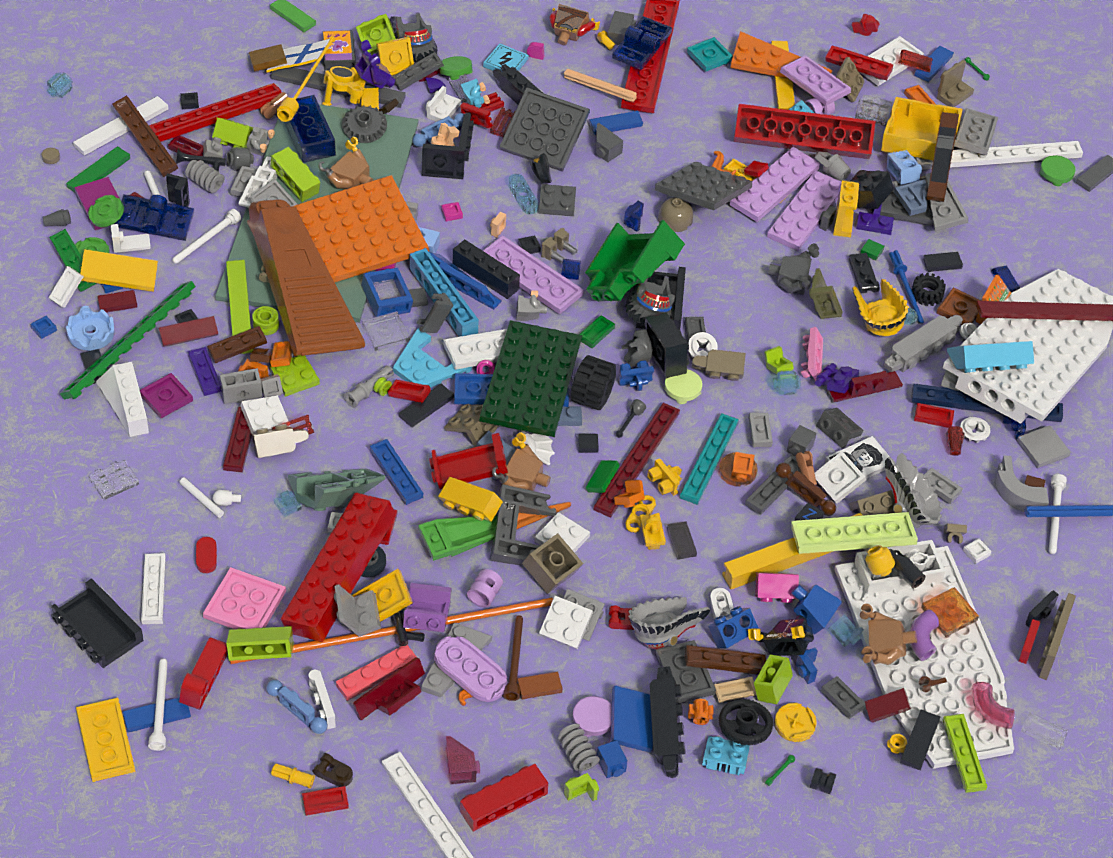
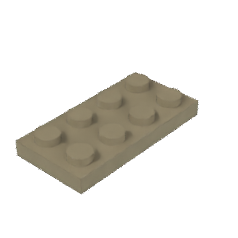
M1068 593L1066 600L1061 599L1048 636V642H1046L1038 665V669H1041L1039 675L1041 679L1047 680L1076 595Z

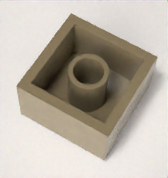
M558 533L530 553L522 562L524 567L547 594L574 575L584 564Z

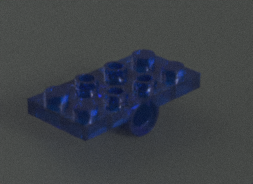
M643 16L635 26L630 25L627 28L624 40L612 53V59L642 70L672 33V27Z
M123 194L124 212L115 223L118 224L119 228L186 241L194 215V208L168 203L167 199L161 195H152L150 199Z

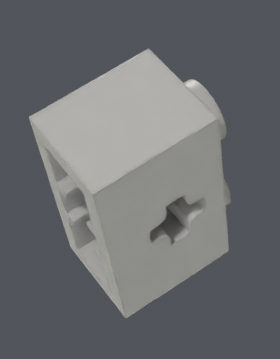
M258 368L220 375L221 391L225 404L262 397V385Z

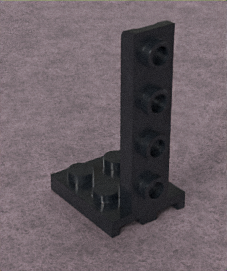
M471 113L464 114L459 147L423 144L422 176L452 179L464 178L465 161H469L472 131L474 128V120H471Z

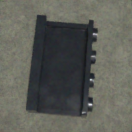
M679 267L678 274L654 271L647 280V282L662 286L665 275L669 277L670 292L675 295L671 308L672 319L677 329L681 327L686 267ZM636 322V328L646 329L644 325Z
M91 578L85 582L86 590L60 608L53 604L51 606L53 613L51 617L57 625L61 624L68 637H73L76 640L78 647L82 651L86 650L89 653L88 655L93 663H98L102 668H105L144 640L142 629Z

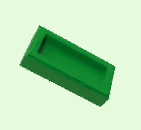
M600 315L579 334L582 335L581 342L590 348L595 347L615 329V323Z
M601 460L588 482L586 490L589 493H604L620 466L618 461Z

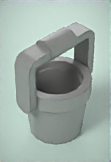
M818 152L815 158L824 165L823 171L827 175L839 181H844L850 175L851 168L838 154L833 156L828 152Z

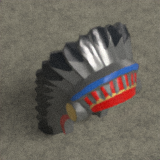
M420 12L415 15L416 23L403 24L401 17L391 16L390 22L396 39L410 37L414 62H418L434 52L437 54L438 48L432 37L431 25L425 24Z
M666 275L663 278L662 286L647 282V278L644 283H637L629 290L630 293L625 305L626 313H628L629 318H633L634 322H639L645 328L646 317L667 313L672 319L671 308L675 295L670 292L669 277Z

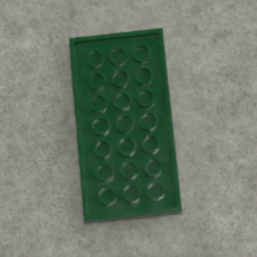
M510 320L481 410L479 422L555 437L581 345L582 335Z

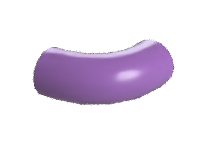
M932 610L922 612L912 622L910 631H916L917 643H910V646L921 661L930 658L937 650L930 640L931 631L939 626L938 617Z

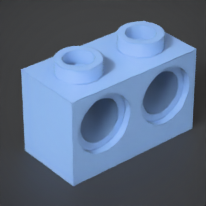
M907 150L888 153L887 169L900 185L920 181L922 167Z

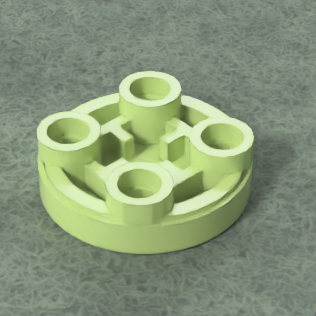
M687 369L686 374L666 378L664 390L677 403L685 404L701 394L702 380L697 373Z

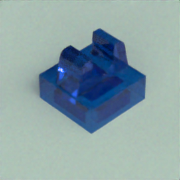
M563 258L561 275L567 279L579 280L581 261Z

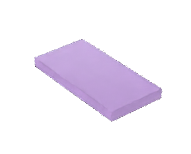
M806 55L781 67L780 73L826 106L851 93V88Z

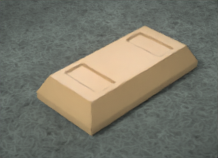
M753 677L714 684L719 703L756 696Z

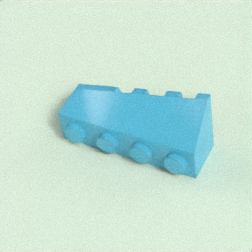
M1033 341L947 348V352L956 369H964V373L976 372V368H981L982 371H993V367H999V370H1009L1010 366L1016 365V369L1027 368V364H1034Z

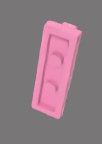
M817 327L810 328V335L803 336L805 343L802 346L807 350L808 362L801 364L804 371H801V374L804 378L812 375L816 381V377L822 372L823 337Z

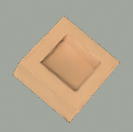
M500 212L496 218L494 217L491 220L492 236L498 238L505 229V213Z

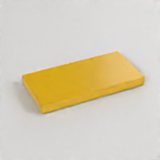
M84 249L80 273L84 277L81 281L154 292L158 261Z
M113 698L76 707L92 782L136 772L119 699Z

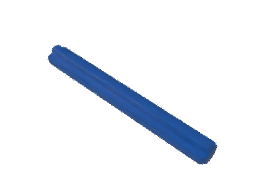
M1113 505L1026 506L1024 512L1026 517L1113 516Z

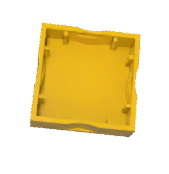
M896 97L891 110V117L883 134L881 151L893 153L907 150L913 157L933 160L942 112L959 114L956 140L963 109Z

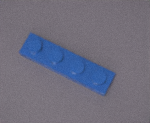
M388 439L371 445L370 452L404 503L407 505L423 498V491Z

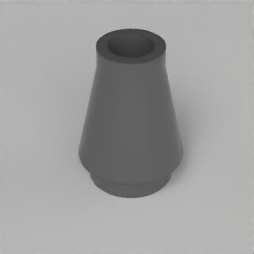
M61 209L43 216V222L45 227L67 226V224H71V216L68 209Z

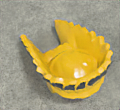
M881 279V300L879 299L868 304L857 287H852L867 331H871L873 334L881 337H889L897 334L902 329L909 312V306H907V300H904V296L900 295L899 291L893 288V285H890V282H886V279Z

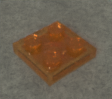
M955 587L922 603L921 606L923 611L932 610L939 620L937 628L945 637L978 621L979 615Z

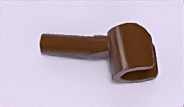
M923 676L919 679V685L927 684L922 686L923 692H929L932 686L947 682L946 678L931 680L929 677Z

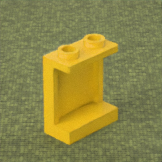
M841 181L833 235L851 238L853 213L857 209L859 183Z

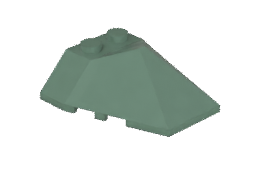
M365 468L342 470L341 473L324 471V474L320 475L312 474V472L289 474L288 480L298 502L305 504V507L314 508L315 511H324L326 507L332 506L344 508L349 504L355 493H366L384 481L385 475Z

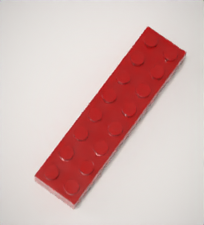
M739 104L734 142L786 149L794 147L801 151L828 152L833 155L838 154L840 156L870 159L876 121Z
M360 493L353 495L281 617L284 627L292 626L293 635L320 642L324 641L337 618L338 605L334 599V594H336L335 586L339 584L349 594L353 591L396 516L390 500Z

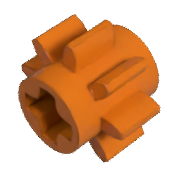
M696 699L693 701V704H689L688 719L693 718L695 724L705 725L709 720L713 719V705H709L707 700Z

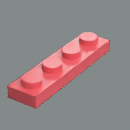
M408 645L401 646L336 681V687L348 701L376 686L417 656Z

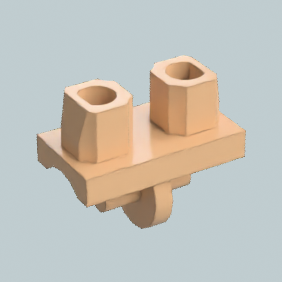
M441 123L438 135L432 137L431 144L455 146L453 139L458 137L460 132L455 126L449 127L446 123Z

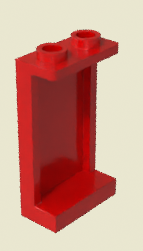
M492 434L493 443L442 456H437L436 450H431L432 458H429L431 469H434L431 472L433 482H437L441 490L449 477L469 483L494 477L492 474L494 467H497V475L499 473H508L500 434Z

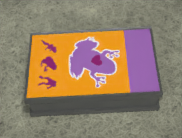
M352 30L322 31L323 40H327L331 36L335 37V42L330 45L324 55L325 70H330V68L335 66L349 69L356 65L354 48L355 39Z

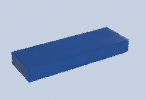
M939 46L915 71L914 76L929 82L953 57L954 52Z
M638 111L589 119L594 135H596L598 123L611 132L643 126V121Z
M180 697L165 701L163 724L191 717L189 706L179 703ZM156 703L123 711L128 733L154 726Z

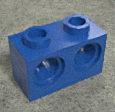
M737 606L730 610V614L715 618L714 623L710 624L708 628L717 648H729L748 637V629L758 628V625L750 608ZM724 627H726V634H725V635H724V633H723Z

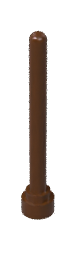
M520 615L515 618L509 683L505 686L503 697L509 701H516L520 698L521 689L517 684L523 617Z

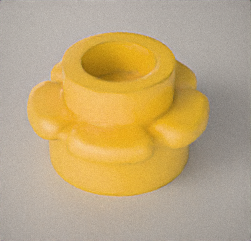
M901 734L892 735L887 741V747L895 754L904 753L907 739Z

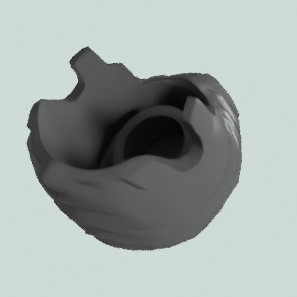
M645 329L635 331L633 339L621 346L622 349H628L624 360L630 364V367L636 366L639 361L646 360L649 362L652 357V344L648 331Z

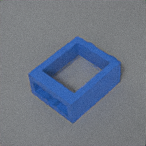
M398 268L364 273L361 286L376 318L411 312L413 299Z

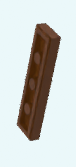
M686 645L685 647L686 666L759 675L766 662V655L691 645Z

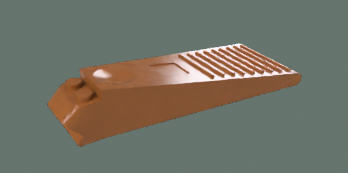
M280 199L252 202L249 206L250 220H247V223L254 236L294 356L364 348V338L296 207L290 206L286 201Z

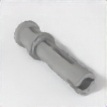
M386 365L366 382L358 383L354 390L346 392L344 398L347 404L353 408L358 406L362 399H367L370 396V392L374 390V385L379 378L385 377L388 379L394 375L393 369Z

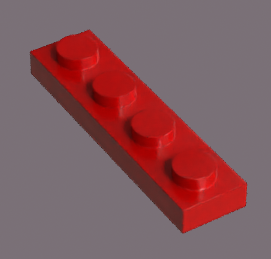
M833 45L825 57L826 62L842 66L846 57H850L858 72L886 81L894 64Z

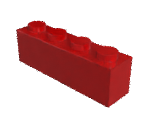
M536 764L529 767L525 766L511 776L507 775L493 785H486L475 794L466 795L460 801V813L474 832L547 795L549 783Z

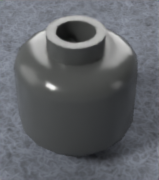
M233 147L227 153V164L233 170H240L242 166L250 167L254 162V155L246 147Z

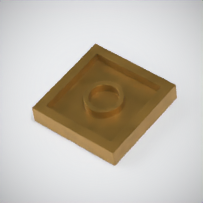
M281 44L249 52L254 72L287 64Z

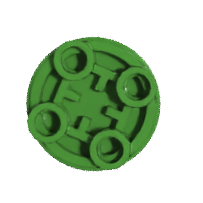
M463 56L443 59L444 66L439 68L440 74L450 76L451 80H457L461 75L473 72L471 59Z
M1053 155L1046 157L1042 161L1039 174L1051 181L1053 185L1061 186L1062 183H1067L1073 179L1076 169L1069 159Z

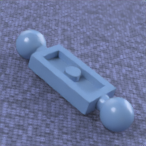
M456 114L454 120L448 116L421 129V134L418 133L413 136V144L416 147H422L426 141L431 144L432 137L438 135L441 123H446L449 127L455 126L459 130V127H462L464 114Z
M279 680L268 682L266 686L268 694L278 696L279 702L305 725L311 726V730L314 733L322 734L327 730V721L322 717H315L314 708L309 703L303 702L295 691H290L286 686L283 687Z

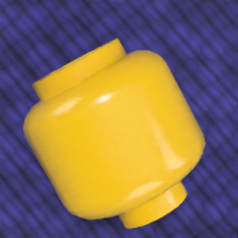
M877 545L867 551L865 561L872 574L884 577L892 572L891 569L895 566V560L887 547Z

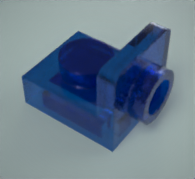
M1006 415L1003 416V424H1011L1012 431H1015V439L1025 434L1026 420L1019 423Z

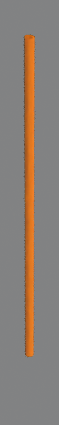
M553 598L448 616L446 625L551 606ZM396 626L378 629L361 637L354 633L327 638L323 642L310 641L294 644L292 653L397 634ZM405 628V629H406V632H411V631L420 630V629ZM258 659L233 660L230 661V664H237Z

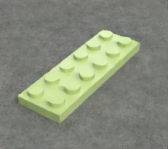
M909 512L791 521V529L799 554L868 549L877 545L882 547L917 545L918 541Z

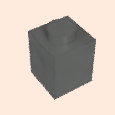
M799 425L789 439L787 452L796 456L799 452L804 454L805 451H810L815 443L816 432Z

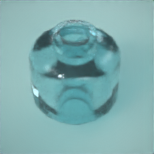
M57 72L47 81V91L52 97L63 98L72 90L73 81L66 73Z
M794 370L779 371L776 378H773V388L777 389L780 395L796 394L798 389H801L800 375H797Z

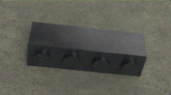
M464 239L453 248V264L501 296L509 299L519 290L520 274Z

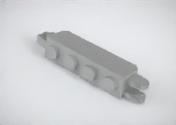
M953 315V317L951 316L947 319L945 316H938L894 344L891 355L884 362L883 367L889 372L900 370L902 373L912 369L918 362L926 360L929 355L940 351L943 346L951 344L955 340L956 333L960 331L959 324L962 323V317Z

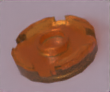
M735 453L727 454L721 459L719 472L721 478L726 483L733 486H741L744 484L749 485L755 480L758 471L755 461L753 462L751 479L742 481L735 479V476H731Z

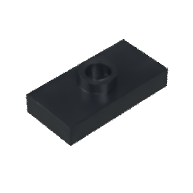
M1054 590L1051 591L1029 612L1025 625L1030 628L1032 619L1040 621L1042 618L1046 619L1055 606L1059 594Z

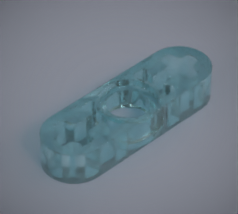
M512 174L508 182L512 194L524 213L535 214L538 211V200L524 177L520 174ZM525 192L527 195L521 196L519 193Z

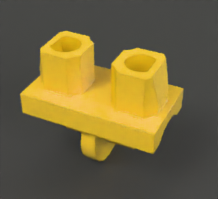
M659 458L655 460L654 467L648 470L647 477L651 482L658 479L661 481L658 483L657 488L662 495L670 492L674 496L678 494L677 487L682 479L680 477L682 470L679 466H666Z
M660 514L640 515L639 519L645 546L649 550L659 549L660 545H665L666 540Z

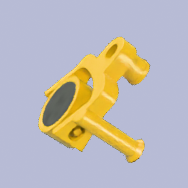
M342 66L330 68V72L328 70L325 71L323 83L327 86L322 104L332 105L333 88L336 91H347L351 95L349 101L353 104H359L366 81L360 77L354 67L351 69Z

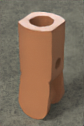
M284 92L280 93L271 102L262 106L260 113L267 119L272 118L277 113V109L282 101L288 97L287 94Z
M805 451L804 454L802 452L797 453L796 461L800 473L805 475L814 485H817L812 453L810 451Z

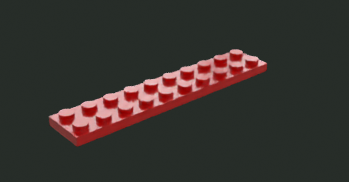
M680 0L646 1L625 89L636 92L637 98L634 102L622 99L621 108L654 113Z

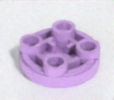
M597 696L581 699L573 710L574 724H580L579 729H583L585 732L584 736L587 737L610 732L611 704L604 698Z

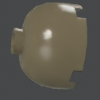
M676 197L669 198L660 206L658 221L660 223L661 220H664L674 232L685 231L693 223V209L687 201Z

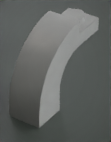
M1003 456L1002 463L998 464V472L994 482L1002 499L1024 512L1026 506L1048 505L1047 487H1031L1020 482L1013 471L1012 457Z

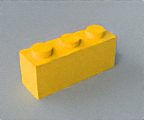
M449 477L438 496L444 502L443 506L447 509H457L466 516L471 514L480 521L485 519L492 522L503 503L495 492Z

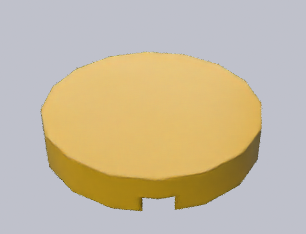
M788 703L778 710L774 724L776 731L784 739L792 742H803L814 734L817 721L815 714L810 708H805L799 703Z

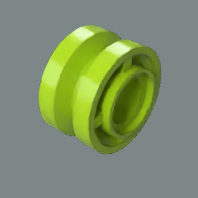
M263 306L253 312V328L260 326L264 335H272L279 329V314L276 309Z

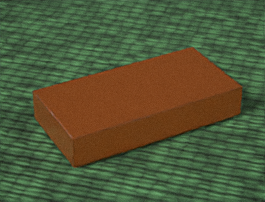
M558 672L517 678V684L521 689V699L557 694L563 691Z

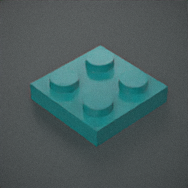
M715 37L687 48V54L705 72L727 64L733 58V55Z

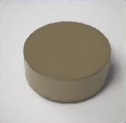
M46 148L43 150V162L46 164L57 163L60 160L59 150L56 148Z

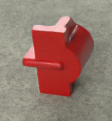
M863 14L861 21L852 22L854 33H860L863 36H869L872 32H877L880 25L873 16Z

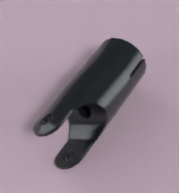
M889 549L895 560L893 568L911 588L920 586L926 576L900 551Z

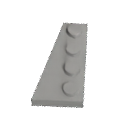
M457 623L453 624L447 636H451V638L463 637L481 651L492 641V636ZM434 661L421 686V691L441 698L455 681L445 674Z

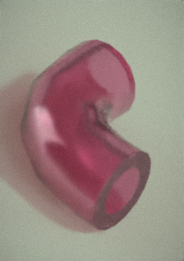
M986 682L974 683L972 685V698L979 714L993 725L1012 729L1015 710L1001 706L995 701L991 684Z

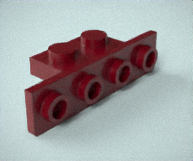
M882 371L851 378L849 389L845 393L827 391L833 402L900 388L903 384L895 371L888 373Z
M418 657L409 661L353 702L359 720H363L376 709L390 716L422 692L420 686L414 683L425 674Z

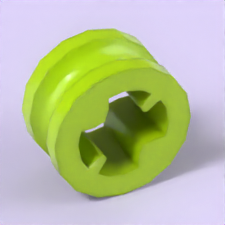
M381 377L375 383L374 391L379 392L381 396H385L392 386V382L387 381L385 377Z

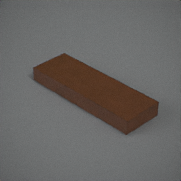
M260 326L208 345L207 348L214 363H218L267 344V339Z

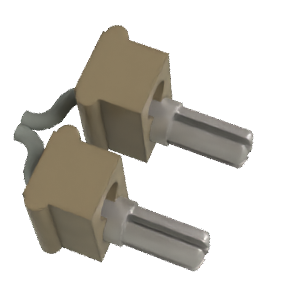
M560 228L555 232L554 237L543 239L544 242H542L541 257H545L549 261L555 258L562 264L566 262V258L558 254L557 249L560 251L567 249L573 254L578 252L577 248L569 244V233L564 228Z

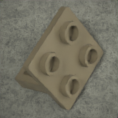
M846 57L836 77L851 88V93L847 96L851 102H855L864 84V79L850 57Z

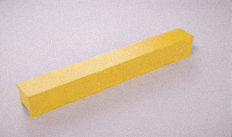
M858 513V514L853 515V516H863V515H862L861 513ZM793 537L725 562L724 567L726 571L722 572V576L729 585L730 590L756 581V572L778 573L834 551L799 554Z

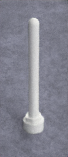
M235 209L227 212L223 221L173 257V263H179L229 224L235 225L241 221L239 212Z
M1055 474L1051 477V487L1054 490L1053 505H1061L1062 491L1066 487L1067 478L1061 474ZM1060 517L1051 518L1050 554H1055L1057 551Z
M164 658L159 661L154 732L149 737L148 747L154 751H160L166 747V737L162 730L168 662Z

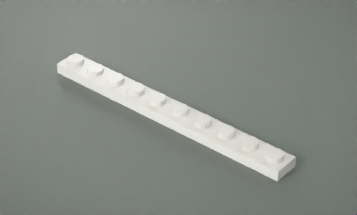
M1078 141L989 147L987 156L965 149L953 150L950 168L1043 161L1046 157L1053 155L1063 156L1067 159L1082 158L1083 151ZM914 157L917 163L921 165L922 170L932 169L933 160Z

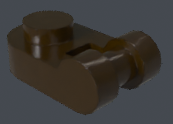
M327 753L322 755L320 764L316 765L312 770L317 777L339 787H346L353 780L351 767L334 759ZM327 767L332 768V771H327Z

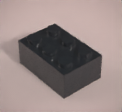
M667 313L646 317V330L648 331L653 350L652 358L665 378L686 374L687 365H689L687 356L689 343L687 339L683 338L681 330L675 326L674 320Z

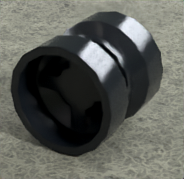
M816 767L810 788L815 790L821 789L824 793L831 794L837 774L832 772L825 773L822 769Z

